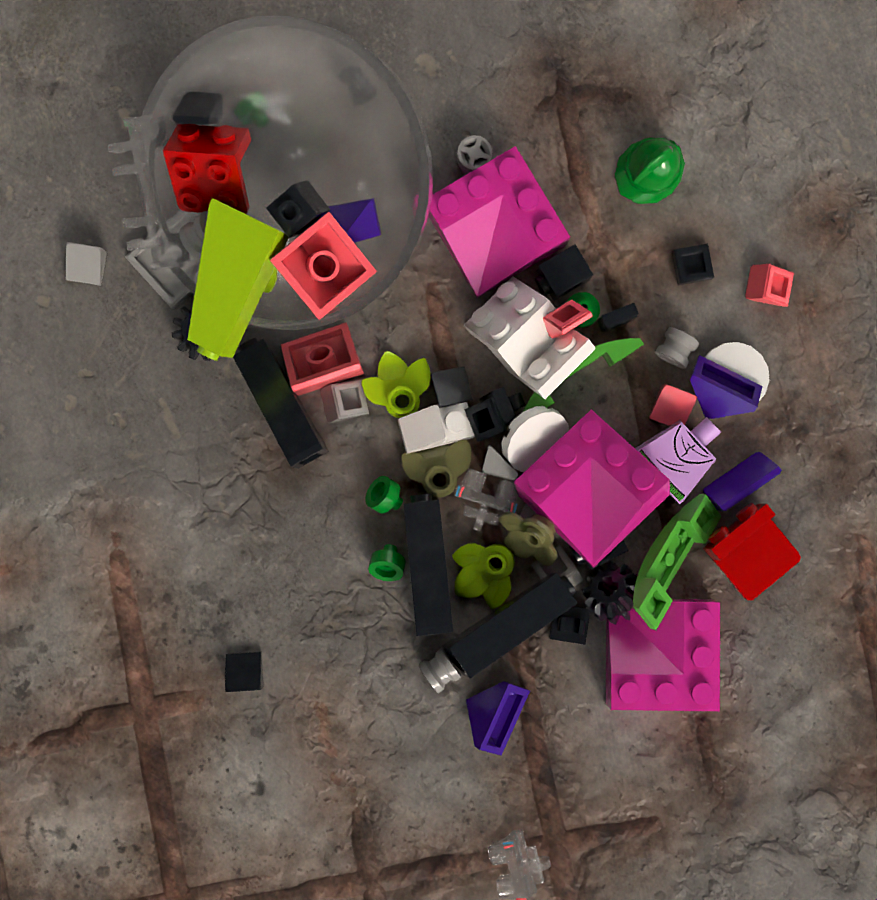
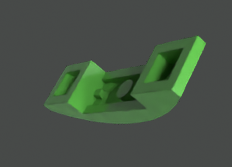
M628 338L595 346L596 349L566 379L601 356L611 367L639 349L644 343L640 338ZM534 392L522 412L536 406H545L548 409L555 402L550 395L544 399Z
M706 494L696 496L667 523L653 542L641 565L634 588L633 608L650 629L656 630L673 602L666 590L694 542L706 544L721 518V515Z

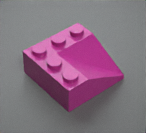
M516 146L424 199L425 212L477 298L565 247L570 239V235Z
M592 409L514 481L518 496L536 514L549 519L555 526L556 533L593 568L670 495V479Z
M672 599L673 602L656 630L650 629L634 609L629 611L630 620H625L621 615L615 625L606 619V705L610 710L720 712V602L712 599Z

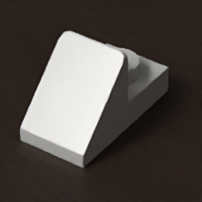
M467 402L439 408L437 404L399 418L398 424L406 454L474 438L475 435L464 410L468 408Z

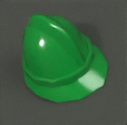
M652 137L644 138L631 144L619 157L615 172L620 195L637 204L657 203L671 195L681 182L685 166L680 146L672 140Z

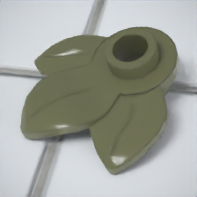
M468 440L458 441L451 446L446 444L421 450L418 453L402 454V466L407 476L412 480L421 482L428 494L438 498L446 497L454 491L457 485V477L467 471L471 462V447ZM438 473L444 474L447 479L446 484L442 487H437L433 483V477Z
M506 512L499 517V522L509 531L505 537V545L515 556L519 558L534 556L543 566H551L557 559V551L552 543L556 529L549 519L538 514L525 519L513 512Z

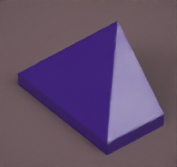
M374 198L328 206L330 208L329 212L354 243L381 235Z
M700 355L696 359L690 378L705 418L715 419L754 412L758 407L763 386Z
M503 681L466 699L474 746L477 749L502 756L530 690Z

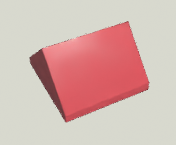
M327 212L297 235L269 260L318 320L323 318L377 272L330 212Z
M347 322L281 344L292 391L297 396L364 374Z

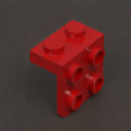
M177 124L163 149V154L177 205L182 211L196 213L208 211L209 204L212 198L238 211L245 214L248 213L250 206L240 162L251 142L249 128H238L229 125Z
M750 503L736 514L738 519L728 528L724 525L717 529L708 538L711 542L703 547L709 557L746 600H754L799 563L801 559L799 552L771 520L776 514L767 503L756 505Z

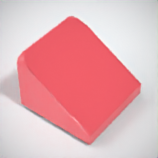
M771 264L751 266L745 298L752 301L788 307L794 273Z
M570 300L543 317V321L549 336L553 339L566 334L593 315L588 309Z
M664 384L660 387L649 419L667 426H671L680 420L685 425L695 405L697 396Z

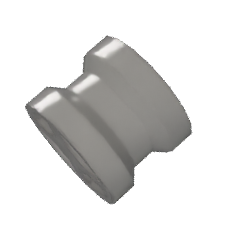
M473 135L466 137L458 146V167L466 175L492 159L491 145L481 136Z
M204 211L195 217L194 222L185 224L179 232L184 248L197 258H201L208 211Z
M668 327L665 332L666 340L657 347L655 354L676 367L686 369L689 364L688 356L697 349L699 342L681 330Z
M442 648L436 651L433 659L430 661L424 660L418 664L426 679L438 694L444 690L445 684L450 681H457L462 677Z

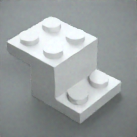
M513 276L506 283L502 284L497 292L482 307L478 308L464 324L469 333L485 344L509 373L544 399L596 349L588 338L574 329L552 339L547 332L543 317L556 308L549 299Z

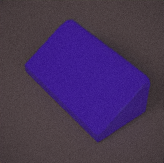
M756 452L703 489V493L708 496L717 511H727L775 478L782 470L763 453Z

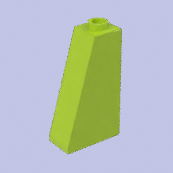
M212 198L208 208L187 340L199 345L198 353L218 361L219 356L233 358L275 267L269 260L285 247L289 237L286 233Z

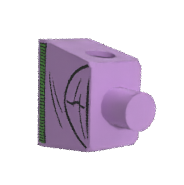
M707 417L691 431L679 420L635 449L670 479V495L681 504L715 462L716 458L706 446L721 432Z

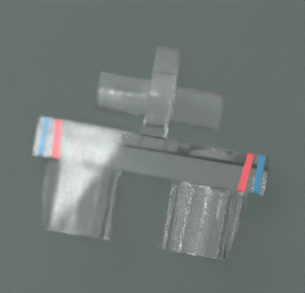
M468 469L461 486L457 485L454 496L481 504L479 509L468 505L465 506L463 515L476 519L473 529L480 531L483 522L497 525L500 515L487 512L488 507L504 512H517L519 504L515 503L517 490L514 482L500 478L495 496L481 493L487 474Z
M522 829L512 831L505 839L493 842L488 847L490 861L493 865L508 863L510 874L500 875L497 878L496 886L500 899L529 900L531 896L537 893L536 884L545 882L542 871L551 867V861L548 856H538L536 846H526Z

